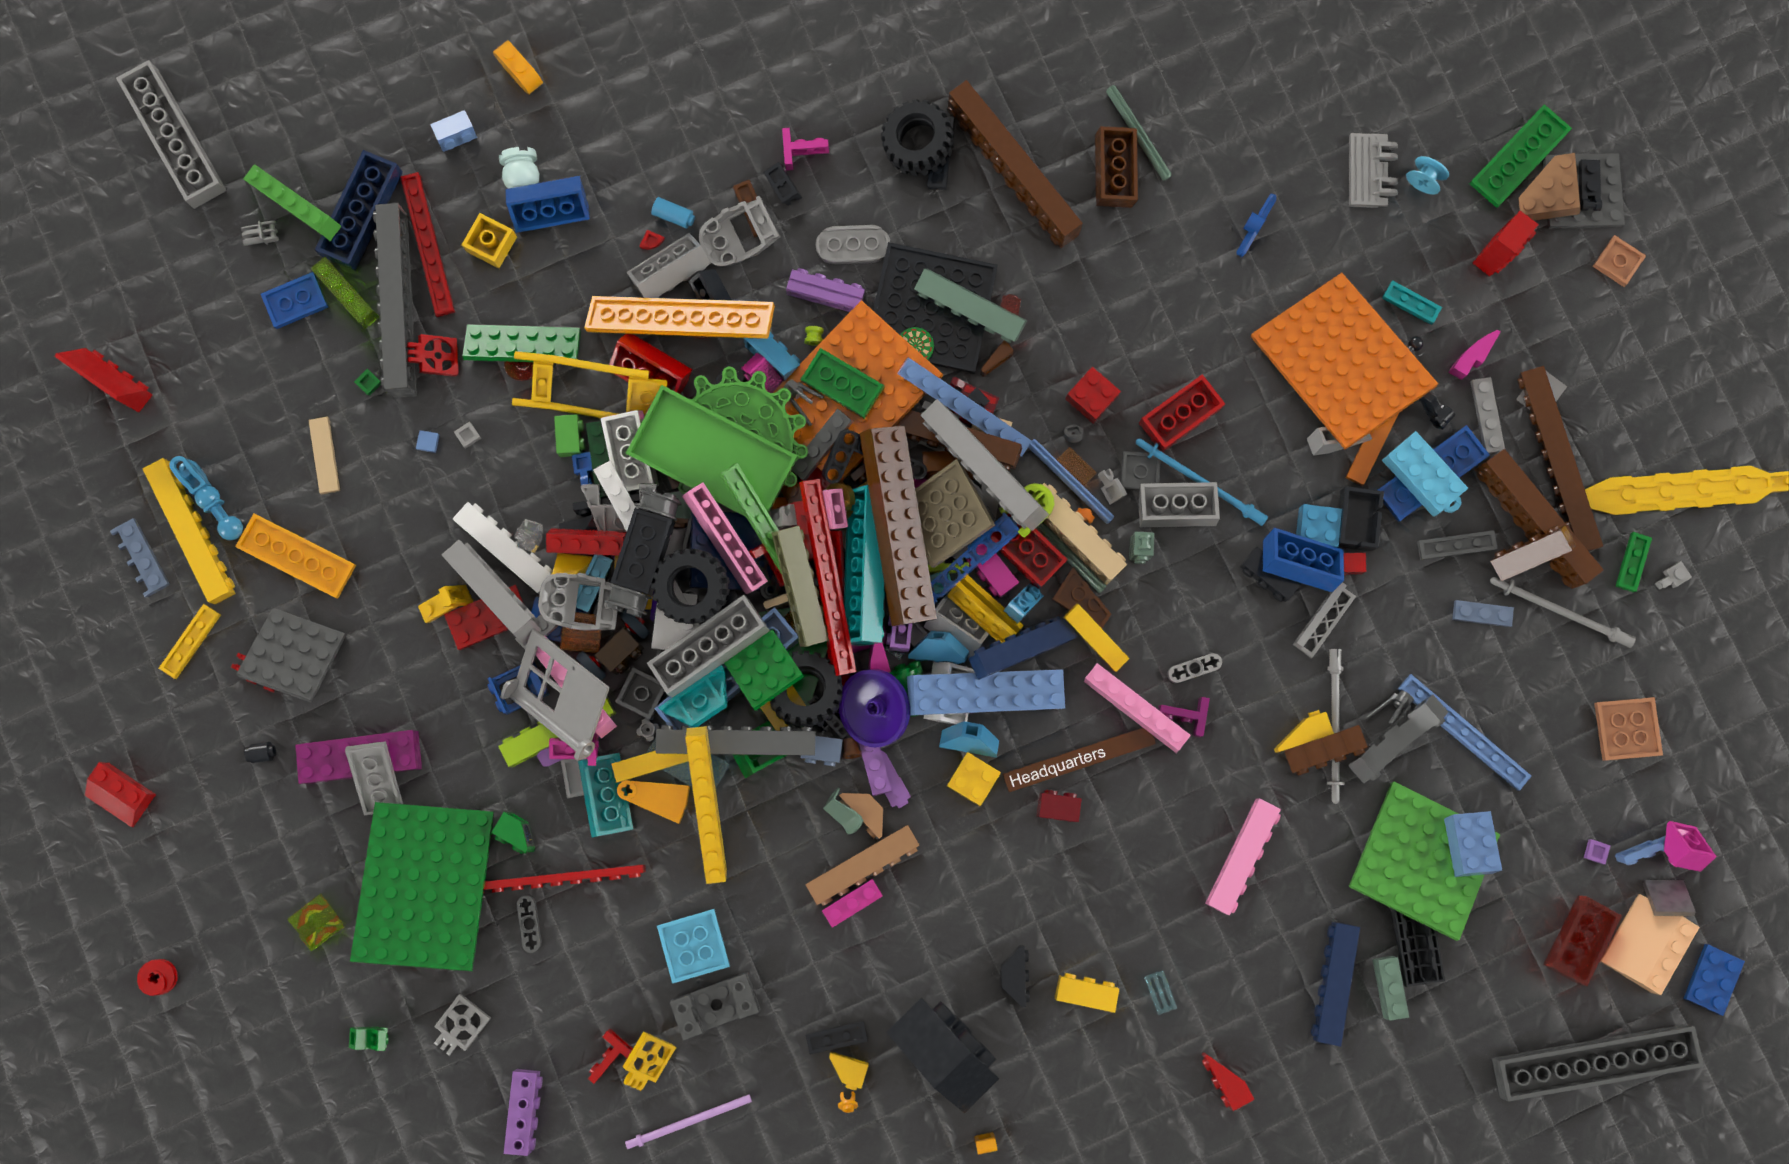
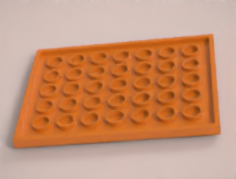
M1340 273L1251 334L1254 342L1344 450L1438 385L1437 381L1343 273Z
M861 300L773 393L784 388L785 384L791 379L816 391L801 382L800 379L820 348L885 386L865 419L825 395L821 399L803 390V393L813 403L810 404L802 397L794 398V400L812 425L809 426L806 423L803 428L795 431L794 440L798 444H803L807 447L837 409L854 421L848 429L858 434L872 428L896 426L926 394L897 374L907 357L940 379L943 377V374ZM788 401L785 405L786 412L789 415L799 414L793 404ZM850 433L844 436V442L847 444L852 441ZM831 450L817 466L821 471ZM839 451L836 454L837 461L843 460V451ZM853 452L839 482H842L864 459L862 454ZM835 469L829 470L827 474L829 479L836 476Z

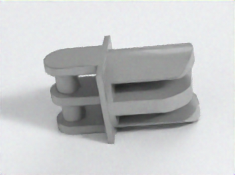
M258 221L256 225L241 227L244 246L266 243L268 245V243L278 241L279 237L276 236L278 230L275 229L276 221Z

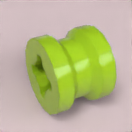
M808 326L805 328L807 337L804 343L818 346L823 341L822 334L824 333V328L818 326Z

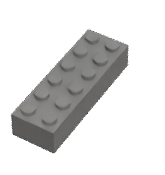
M458 540L442 554L445 560L524 646L528 643L532 629L537 630L539 633L542 631L538 626L540 621L468 543L463 544Z
M743 595L647 662L666 694L673 698L720 665H723L770 630L750 600Z

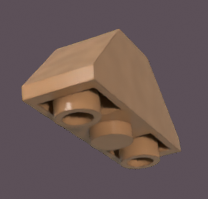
M840 794L839 796L842 799L839 802L861 815L863 822L869 827L866 831L873 839L876 836L880 839L883 828V808L870 794Z

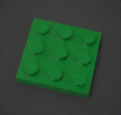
M773 629L724 663L755 711L804 677Z

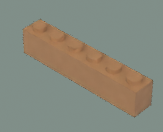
M907 825L805 885L817 905L821 903L824 906L833 901L831 897L837 893L839 896H842L850 891L848 887L854 883L856 886H859L866 882V876L870 874L876 876L884 871L882 867L890 864V866H893L900 862L899 857L907 854V856L914 854L918 851L916 847L920 845Z

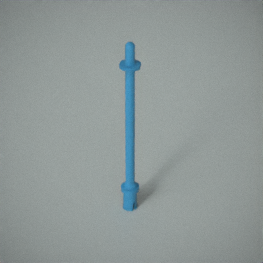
M1142 439L1136 440V445L1149 452L1147 456L1149 459L1155 456L1196 483H1209L1203 477L1158 450V443L1153 447ZM1218 487V496L1241 510L1243 517H1248L1260 524V526H1263L1268 518L1267 515L1255 509L1253 504L1246 505Z

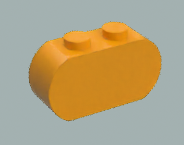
M505 41L493 51L494 56L502 67L528 95L543 84L535 69L510 41Z

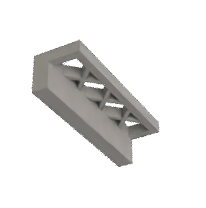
M1343 582L1327 595L1292 644L1310 658H1313L1356 597L1345 589L1347 585ZM1341 593L1349 597L1345 604L1338 605L1337 599ZM1331 608H1335L1337 616L1335 619L1327 620L1326 614ZM1324 623L1326 632L1322 635H1316V628L1319 624ZM1314 638L1315 647L1312 651H1309L1304 645L1309 639Z

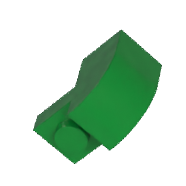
M350 1027L349 1048L354 1050L372 1049L375 1051H385L388 1044V1028Z

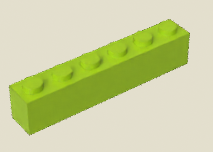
M607 696L603 709L611 717L616 712ZM537 722L538 726L532 729L527 727L521 730V735L515 738L510 736L502 740L503 744L498 747L508 767L513 768L548 748L550 738L559 737L542 723Z

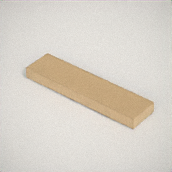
M329 417L309 420L319 493L327 494L340 491Z

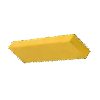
M203 604L158 669L177 679L221 614Z
M1076 604L1064 616V619L1114 672H1117L1129 660L1128 656L1079 604Z
M656 751L612 763L611 765L616 783L682 764L689 760L688 754H657Z

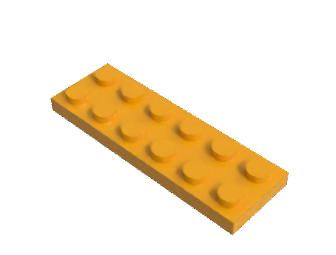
M255 513L252 515L235 546L337 599L356 567L352 562Z

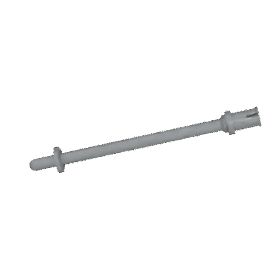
M1496 577L1490 579L1491 584L1504 589V595L1506 596L1510 592L1607 635L1611 642L1616 641L1628 648H1631L1635 643L1636 637L1620 631V628H1608L1516 587L1512 579L1508 583Z
M1329 649L1328 671L1331 674L1332 729L1334 733L1340 732L1339 675L1343 671L1341 666L1342 649ZM1332 760V781H1328L1327 785H1332V802L1334 804L1339 803L1340 785H1345V783L1340 781V762L1335 763V760Z

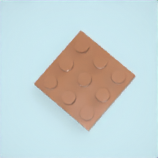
M1655 697L1594 703L1602 761L1663 755Z

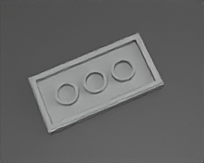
M386 741L347 746L345 752L364 815L373 814L375 802L403 804Z

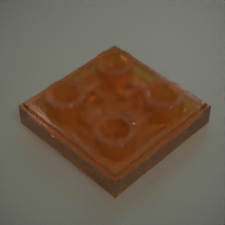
M575 611L574 622L595 625L597 614ZM562 626L560 649L598 653L602 630L581 631Z

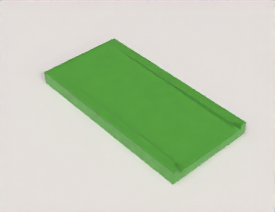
M663 385L658 390L626 451V454L692 489L704 483L715 501L743 516L745 514L720 473L738 463L769 513L795 462L799 458V456Z

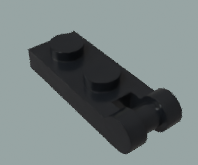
M1581 159L1579 161V201L1581 211H1587L1588 209L1601 211L1600 160Z

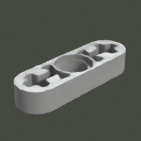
M1211 653L1171 667L1167 672V677L1172 683H1180L1218 670L1222 665V659L1218 654ZM1210 657H1212L1213 660H1217L1215 668H1213L1212 665H1209L1205 667L1207 671H1204L1203 664L1209 662ZM1191 663L1199 665L1200 671L1197 674L1190 672L1189 666ZM1182 666H1185L1186 673L1180 675L1179 680L1176 677H1172L1174 669L1180 672L1184 670Z

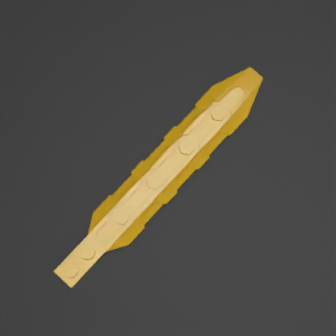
M1740 466L1724 470L1708 471L1705 469L1694 470L1689 473H1658L1654 476L1612 477L1585 489L1592 510L1612 515L1635 514L1639 511L1651 510L1670 511L1675 510V508L1686 507L1705 508L1712 507L1713 505L1733 503L1736 505L1757 503L1770 493L1789 491V471L1768 473L1753 466Z

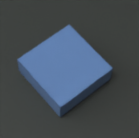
M419 430L416 449L436 453L440 435Z

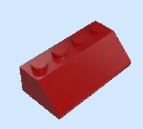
M626 333L617 341L609 364L629 369L648 370V379L667 380V388L678 394H681L687 385L693 370L629 333ZM615 374L628 382L629 376Z

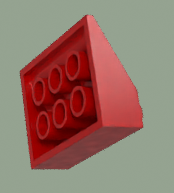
M86 348L56 353L54 356L115 400L137 412L142 410L153 395L147 391L148 386L141 381H138V383L132 380L134 376L125 370L121 373L117 370L118 365L111 360H108V362L102 359L104 355L95 349L91 352Z

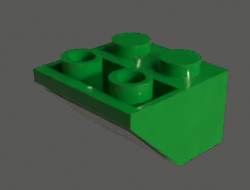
M503 812L491 832L496 835L495 839L503 844H512V849L521 854L533 852L535 846L529 822L512 812Z

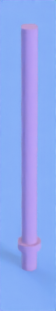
M748 1094L644 1135L638 1134L636 1138L625 1141L626 1147L630 1149L638 1145L639 1147L644 1146V1143L748 1104L752 1102L751 1096Z

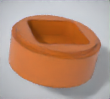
M1078 508L1077 512L1084 517V521L1092 523L1095 518L1092 515V511L1088 508Z

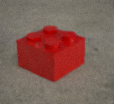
M1091 367L1070 390L1065 400L1094 424L1117 399L1121 391L1094 367Z

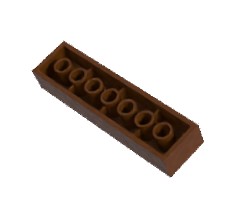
M1505 449L1491 456L1475 469L1478 479L1485 482L1489 487L1488 490L1491 495L1498 498L1501 502V507L1512 515L1514 523L1525 531V536L1528 540L1535 534L1540 533L1543 535L1548 533L1547 530L1553 526L1558 525V527L1566 525L1576 543V547L1572 551L1549 562L1550 567L1561 575L1562 581L1567 587L1574 589L1585 585L1604 570Z

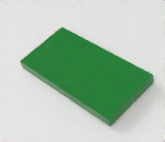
M822 348L819 349L800 379L801 382L864 419L885 388L880 382Z

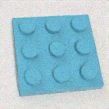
M715 909L657 925L672 984L730 967Z

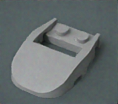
M757 196V200L747 203L743 201L736 206L721 210L722 213L715 218L712 217L701 227L699 242L711 263L724 267L737 264L760 254L780 238L760 196ZM744 212H747L762 243L745 252L730 221Z
M584 573L552 574L543 581L540 588L538 601L540 614L549 623L581 631L615 630L617 611L609 608L608 603H605V600H609L612 591L610 584L612 583L605 582L603 578L588 576ZM579 585L600 587L595 625L574 622Z

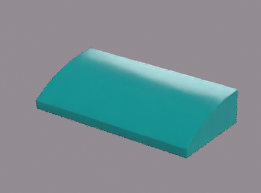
M620 753L597 756L596 766H588V759L578 761L592 838L633 830L629 802L618 796L617 787L621 782L616 783L611 765L621 761ZM623 787L622 791H624L625 796H627L626 787Z

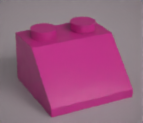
M1673 821L1667 823L1664 852L1668 856V861L1673 866L1701 872L1717 857L1697 827Z

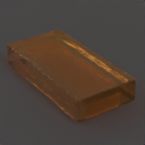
M1070 447L1057 459L1083 486L1097 473Z

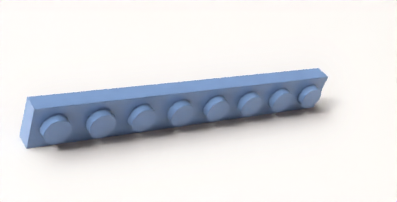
M907 357L898 371V375L935 400L938 399L947 408L983 432L1022 444L1021 457L1032 442V440L912 359Z

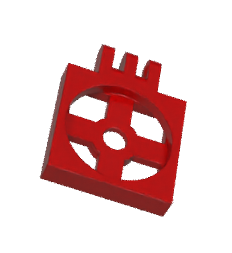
M420 334L418 336V343H407V348H414V350H407V355L415 356L408 357L407 362L419 364V373L454 377L458 375L457 338ZM429 341H433L432 351L424 350ZM441 342L447 343L451 347V353H444ZM436 352L441 354L440 359L435 357ZM426 359H431L434 362V368L427 363ZM443 361H451V367L448 370L442 371Z

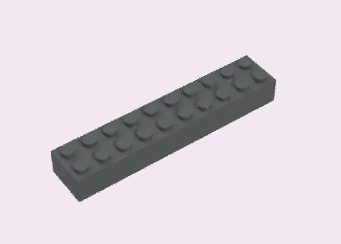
M399 203L375 205L376 211L373 212V219L376 223L374 238L377 241L375 257L378 259L376 275L379 277V284H377L376 289L378 296H380V303L377 304V309L381 315V321L378 322L379 332L382 336V339L379 340V347L383 357L380 358V366L383 369L381 385L394 398L417 396L415 363L407 362L408 357H415L407 355V350H414V348H407L408 342H414L408 215Z
M1687 1024L1492 1058L1499 1096L1506 1101L1704 1067L1695 1026Z

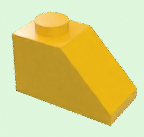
M831 1051L829 1058L841 1082L846 1084L845 1087L848 1089H861L869 1063Z

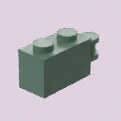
M1134 532L1130 537L1129 560L1134 561L1135 564H1146V561H1149L1154 556V533Z

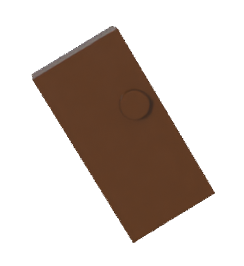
M1100 126L1096 132V206L1132 208L1138 201L1137 128Z

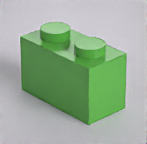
M577 414L554 416L558 456L570 457L583 453L582 450H585V440L581 437V431H584L583 420H580Z

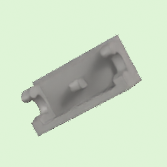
M794 504L782 506L769 512L778 530L797 525Z

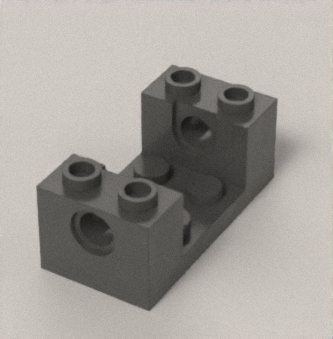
M748 971L675 998L670 1002L683 1040L702 1034L705 1030L737 1018L742 1019L758 1013L761 1010ZM712 1000H721L722 1008L714 1010L711 1006Z

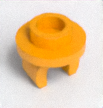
M854 1091L851 1092L850 1099L844 1098V1092L840 1093L841 1102L838 1103V1108L845 1113L853 1112L858 1107Z

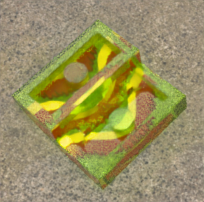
M321 893L287 919L300 934L299 938L311 952L344 927L335 911Z

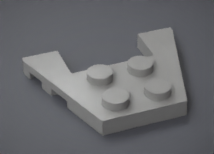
M657 483L639 484L640 501L643 495L640 491L645 490L646 487L657 489ZM582 484L581 489L594 517L597 530L627 532L613 505L601 504L600 484Z

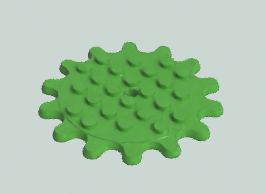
M726 367L722 372V381L719 384H711L705 376L700 375L695 378L694 386L697 393L690 400L799 456L798 459H803L808 455V448L794 440L795 431L803 428L806 424L805 417L801 414L789 415L786 412L785 405L791 398V392L788 389L781 388L775 393L766 391L765 373L756 371L748 382H741L737 377L735 368ZM790 472L784 483L788 487H792L797 483V476L793 472ZM679 483L678 489L682 494L692 490V488L683 483Z

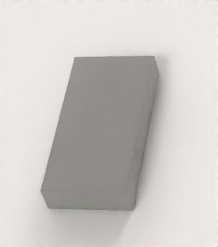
M576 759L561 760L567 798L583 796L578 761Z

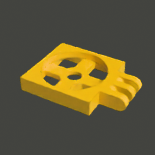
M643 1031L623 1065V1068L629 1071L624 1079V1084L641 1091L648 1080L656 1083L676 1047ZM646 1042H654L650 1050H642ZM663 1046V1057L661 1058L658 1056V1052ZM653 1054L652 1060L647 1061V1057ZM637 1057L643 1060L639 1070L634 1066ZM657 1065L654 1069L648 1071L650 1066Z

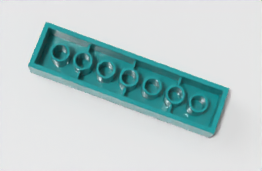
M868 485L853 489L855 505H852L851 511L853 513L847 519L848 527H846L844 609L851 645L857 646L882 643L884 636V577Z

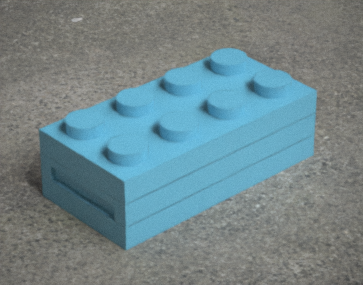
M1416 431L1382 459L1386 466L1433 517L1443 510L1452 513L1461 506L1462 502L1459 496L1468 487Z

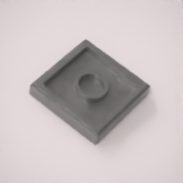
M1644 880L1643 887L1654 916L1695 915L1696 911L1684 880Z

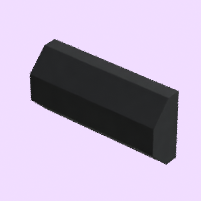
M1391 908L1404 986L1410 987L1444 982L1445 976L1437 931Z

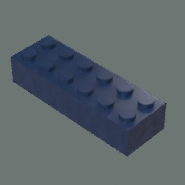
M365 150L362 151L331 215V218L340 224L341 228L331 241L321 236L315 248V251L321 257L356 271L376 229V223L373 219V212L376 211L375 205L388 204L403 173L398 164Z

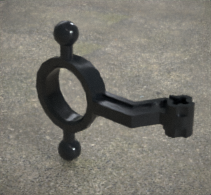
M1418 336L1412 337L1408 341L1407 348L1411 353L1419 351L1423 347V340ZM1430 392L1418 399L1422 403L1426 414L1431 417L1429 421L1437 429L1443 430L1455 417L1452 409L1444 405L1440 407L1436 396Z

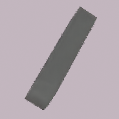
M525 895L517 901L522 946L526 952L534 953L542 946L537 905L534 897ZM527 899L528 902H531V906H528V911H533V915L523 917L522 913H527L526 907H522V903ZM527 918L534 920L535 925L531 930L526 929L524 926ZM536 931V935H532V939L537 941V945L532 949L531 946L527 945V942L531 940L530 935L526 936L525 933Z

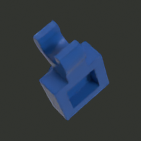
M590 452L572 455L574 474L580 475L581 485L592 484L590 472H593Z

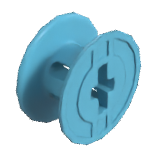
M1425 156L1417 157L1415 165L1420 171H1409L1406 174L1408 182L1421 192L1432 195L1438 194L1440 186L1436 180H1446L1449 177L1448 170L1435 159Z

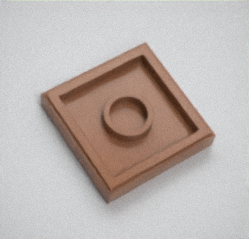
M1614 235L1593 267L1625 287L1646 255Z

